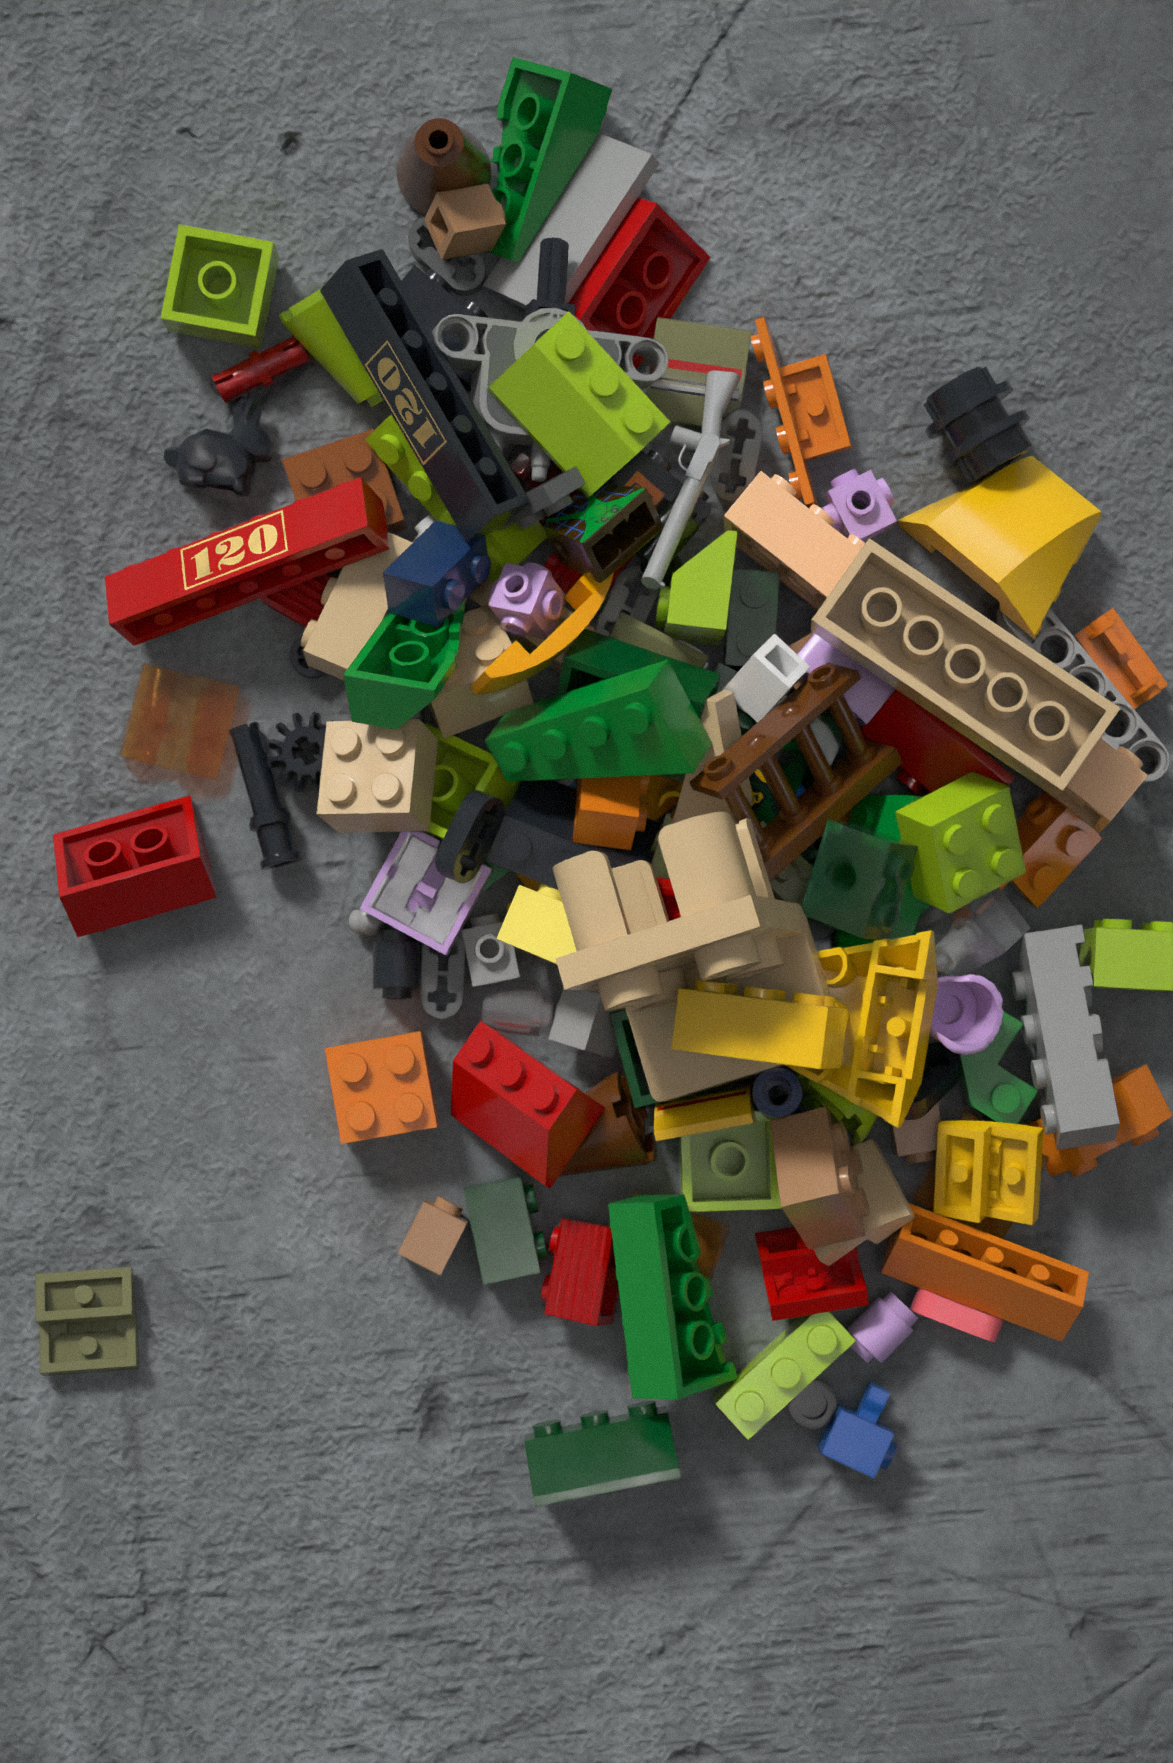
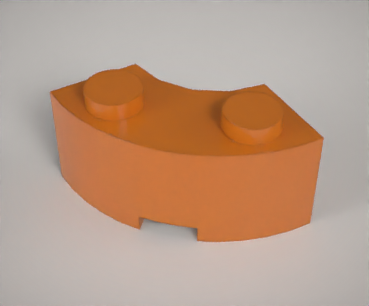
M1147 1064L1111 1079L1120 1122L1115 1141L1057 1150L1054 1135H1046L1044 1132L1042 1161L1050 1177L1068 1170L1073 1177L1081 1175L1098 1165L1096 1157L1130 1140L1133 1146H1137L1160 1134L1157 1126L1173 1115ZM1041 1115L1025 1125L1043 1128Z

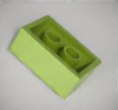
M569 311L487 388L489 393L563 473L575 466L578 468L586 483L578 489L587 498L636 456L670 423L665 415Z
M727 530L672 574L670 587L660 588L655 628H663L664 634L689 644L720 647L727 627L737 531Z

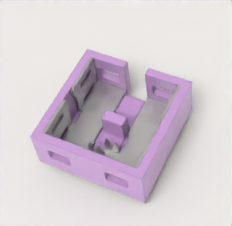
M422 831L401 832L360 909L448 956L493 870L482 864L480 870L471 881L464 884L458 883L441 875L436 869V854L441 845L439 840Z

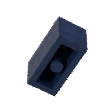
M437 520L433 522L383 571L389 613L439 627L490 574L491 560L487 553L486 536L484 535L466 542L457 526Z

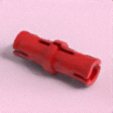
M292 335V337L258 353L257 349L249 352L250 358L211 376L224 402L227 403L229 400L261 384H264L265 388L274 384L273 378L310 362V359L303 345Z

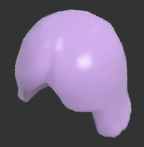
M974 974L938 978V989L930 1036L954 1053L967 1055L985 1050L998 1034L1004 1013L1002 1009L1003 999L995 984L983 976Z

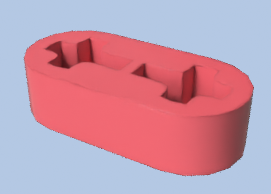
M919 1287L910 1307V1310L994 1343L1004 1321Z

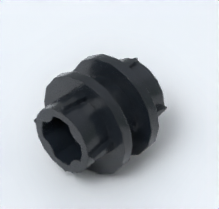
M976 367L954 378L928 396L927 402L923 404L933 420V423L925 430L928 438L935 439L946 434L954 447L952 451L943 457V464L946 468L959 465L969 483L971 481L978 482L1003 469L1027 453L1028 448L1032 446L1022 429V426L1030 419L1026 410H1021L1010 416L1008 415L1001 400L1013 391V388L1009 381L996 384L987 367L982 369L981 367Z

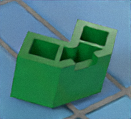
M1003 1011L999 1032L985 1050L975 1054H959L960 1089L964 1104L990 1121L1018 1124L1038 1090L997 1065L1023 1025L1022 1022Z

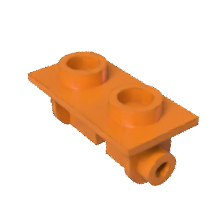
M1111 608L1074 635L1075 639L1133 709L1147 702L1169 685L1114 608Z

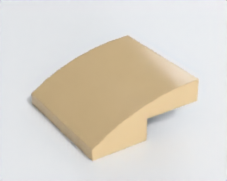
M873 1139L856 1145L863 1165V1173L856 1175L858 1188L862 1187L864 1189L870 1210V1215L863 1217L866 1236L814 1248L819 1261L828 1266L867 1239L875 1244L880 1243L915 1218L878 1143Z

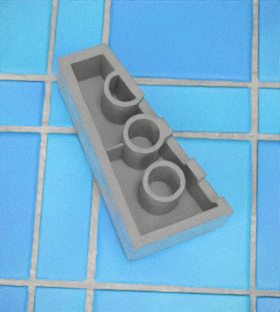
M1082 925L1024 933L1018 969L1016 972H1011L1014 998L1016 1001L1023 1000L1026 1015L1021 1016L1023 1039L1026 1045L1033 1044L1036 1060H1031L1033 1084L1035 1089L1043 1088L1047 1104L1041 1106L1044 1132L1046 1135H1054L1057 1150L1115 1141L1120 1125L1108 1060L1106 1058L1097 1059L1096 1054L1103 1051V1033L1100 1017L1088 1012V1008L1092 1007L1091 987L1093 986L1090 966L1080 967L1078 958L1081 945L1085 943Z

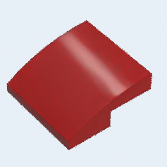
M795 1227L755 1233L760 1267L772 1321L869 1305L857 1247L828 1266L819 1261L814 1249L809 1250Z

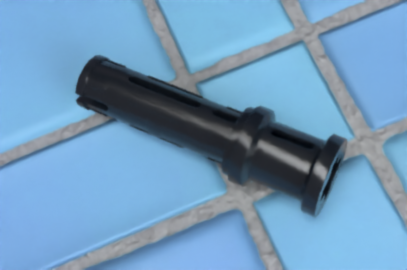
M252 722L249 724V727L247 724H243L230 729L229 734L232 737L254 815L250 818L249 827L250 831L257 834L263 860L260 862L261 870H269L298 862L303 859L301 851L295 849L288 824L292 820L291 813L287 812V808H281L272 772L268 765L259 723Z

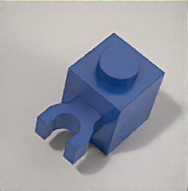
M869 1381L857 1411L837 1403L835 1415L827 1424L817 1446L821 1454L872 1478H875L879 1467L886 1470L897 1448V1443L892 1441L894 1432L889 1426L877 1421L890 1396L887 1389Z

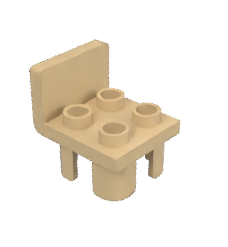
M714 812L688 818L667 825L659 832L658 841L681 914L680 918L671 921L668 918L654 868L647 861L638 860L611 869L609 859L604 853L589 851L564 860L552 867L576 947V952L555 958L564 990L599 991L605 1011L626 1008L651 1096L658 1102L672 1101L770 1069L785 1066V1064L671 1049L678 988L694 989L695 980L737 984L736 994L744 995L745 986L786 990L785 1000L793 1001L794 992L830 996L812 933L802 907L798 903L774 898L751 819L740 820L739 824L735 825L732 816L728 812Z

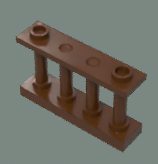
M828 662L817 667L809 674L808 679L726 751L710 759L705 764L703 771L689 782L695 791L722 800L725 799L737 824H739L740 820L751 819L769 882L903 763L896 747L864 738L843 695L861 679L858 670ZM827 708L848 748L846 756L832 768L809 725ZM793 738L815 779L813 785L798 798L775 756V753ZM758 768L781 809L779 815L764 828L759 823L740 787V784Z

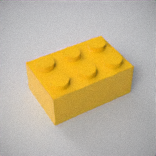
M695 980L694 989L678 988L671 1045L673 1050L815 1069L841 1068L848 1008L834 1007L835 997L794 992L793 1001L785 1000L786 990L745 986L744 995L736 994L737 984Z

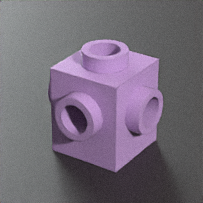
M853 469L830 482L833 489L827 492L824 498L827 505L822 507V509L835 521L832 527L840 531L846 538L853 534L866 542L869 538L872 539L892 529L897 522L890 508L895 503L890 488L883 478L876 480L871 470L858 475L856 469ZM852 502L861 503L864 509L859 510L855 508Z
M505 563L499 579L491 587L488 606L501 621V627L507 632L517 636H531L546 640L555 631L566 600L563 598L565 596L564 592L555 582L551 571L536 563H525L524 566Z

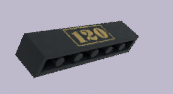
M383 249L346 260L321 288L320 292L466 542H469L503 528L530 503V500L446 356L436 346L432 332Z

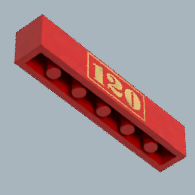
M360 477L352 481L342 482L334 488L311 497L301 498L293 504L270 513L257 515L251 520L234 527L211 533L208 537L185 546L170 549L166 553L138 564H131L123 570L105 576L109 625L133 646L389 550L383 501Z

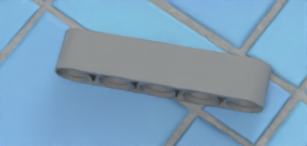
M999 606L996 615L998 626L1040 654L1043 640L1051 639L1056 641L1062 648L1063 656L1061 661L1055 664L1074 677H1086L1091 682L1094 691L1120 707L1117 715L1123 721L1124 729L1120 737L1115 738L1109 736L1104 731L1101 739L1115 750L1122 746L1133 754L1138 749H1142L1152 755L1154 759L1153 770L1141 785L1161 778L1168 770L1170 763L1167 749L1054 612L1049 608L1042 621V628L1036 639H1033L1002 613Z

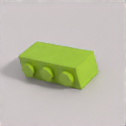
M831 1312L798 1317L737 1373L738 1379L727 1382L713 1395L714 1402L749 1440L856 1340Z

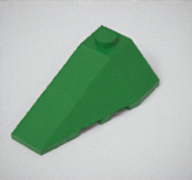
M515 57L512 58L498 102L497 120L503 122L501 146L493 148L492 163L499 165L497 187L492 190L495 200L504 209L506 225L493 250L488 251V253L517 263L520 261L598 136L602 120L606 115L612 88L571 72Z
M466 599L439 627L389 612L386 614L343 674L352 722L397 730L437 697L456 669Z

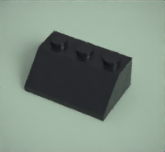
M554 780L521 781L504 814L502 824L486 861L558 889L552 867L564 860L589 851L604 853L609 859L611 869L638 860L647 861L661 823L647 818L644 832L635 831L631 850L574 843L576 789Z

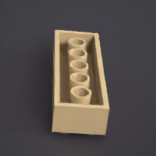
M870 538L811 620L810 631L1056 799L1120 710V707Z

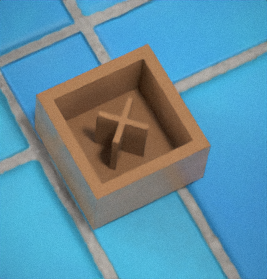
M827 1107L770 1120L781 1208L809 1250L866 1236L863 1217L869 1216L870 1210L864 1189L862 1187L858 1188L856 1176L863 1173V1165L857 1146H850L844 1124L842 1122L836 1124Z

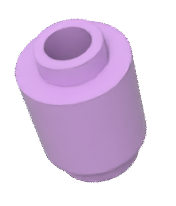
M890 1291L883 1299L878 1297L847 1328L856 1340L850 1347L867 1363L874 1357L882 1363L914 1331L911 1326L919 1318Z

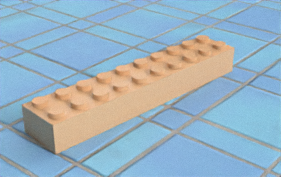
M760 471L725 513L724 533L727 530L737 531V548L765 570L780 572L779 581L818 611L865 545V542L853 534L846 538L832 526L835 521L819 506L812 504L810 508L806 507L794 497L797 491L785 479L776 474L770 478ZM1102 736L1056 799L1098 833L1111 822L1148 776L1140 769L1143 763L1135 754L1122 746L1115 750L1101 739Z

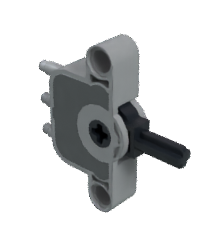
M555 237L544 238L540 242L537 300L532 299L526 305L524 320L518 322L453 314L443 318L432 330L436 346L446 356L454 370L472 372L470 399L501 452L503 453V443L532 446L531 478L537 482H544L547 479L550 457L489 393L487 388L568 311L573 316L575 315V304L565 303L569 244L567 241ZM577 319V321L585 328L584 324L579 319ZM587 330L641 390L652 385L667 370L669 363L668 354L664 346L657 340ZM449 331L459 336L462 341V351L454 352L445 347L442 342V332ZM633 355L643 356L650 365L649 375L641 374L635 369L632 361Z

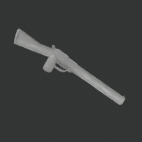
M710 371L707 374L701 433L675 426L672 432L670 444L682 448L678 457V468L685 474V480L642 576L641 582L647 588H665L662 580L707 476L713 469L719 455V449L729 444V439L720 438L722 416L740 381V376L737 373ZM686 449L695 452L688 469L681 463Z

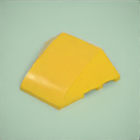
M1029 456L897 520L898 526L932 553L937 549L999 601L1002 613L1033 639H1036L1042 628L1043 619L1052 603L1056 602L1059 597L1061 586L1072 566L1076 565L1102 517V511L1035 457Z
M932 930L919 932L912 936L890 940L881 939L868 944L817 951L830 996L835 997L834 1007L848 1008L841 1068L815 1069L785 1065L808 1079L843 1096L846 1100L857 1106H861L883 1118L886 1122L897 1128H901L922 1083L938 989L934 931Z

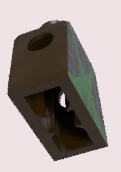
M602 485L588 498L579 491L572 497L573 503L550 516L546 514L543 527L560 562L597 583H602L664 528L647 488Z

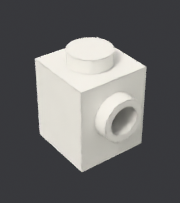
M774 634L751 656L724 689L734 692L736 705L758 723L782 700L810 666Z

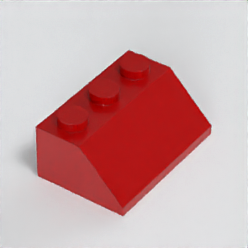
M638 197L568 304H575L574 316L584 324L586 330L654 339L657 317L671 319L711 257L657 203ZM633 355L632 361L636 370L644 360L643 356Z
M897 689L872 719L861 728L865 739L896 747L903 763L895 769L899 772L895 779L914 796H918L921 792L928 795L972 771L1007 786L1014 779L1009 772L970 739Z
M191 795L53 834L59 898L77 938L217 898L212 866Z
M480 1021L453 1060L451 1116L544 1186L551 1189L606 1107L512 1040Z

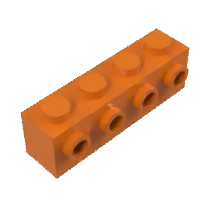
M908 1203L915 1218L890 1235L880 1273L1058 1341H1063L1083 1308L1089 1271Z

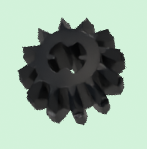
M313 712L310 716L308 727H305L301 714L294 713L292 721L296 729L290 731L281 722L276 725L278 732L286 737L284 742L275 739L268 740L267 746L270 749L282 752V755L269 759L268 765L271 768L287 765L278 776V781L281 784L285 785L297 774L294 784L296 792L303 793L306 789L308 778H311L314 790L319 793L326 725L319 731L321 715ZM305 741H309L313 747H320V754H313L317 760L310 765L302 758L296 759V751H303L300 744Z

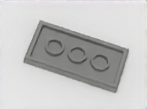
M598 133L595 141L520 261L517 263L501 257L483 286L491 294L526 309V305L532 299L537 300L540 242L544 238H561L569 244L565 303L568 304L659 166V161L651 153Z

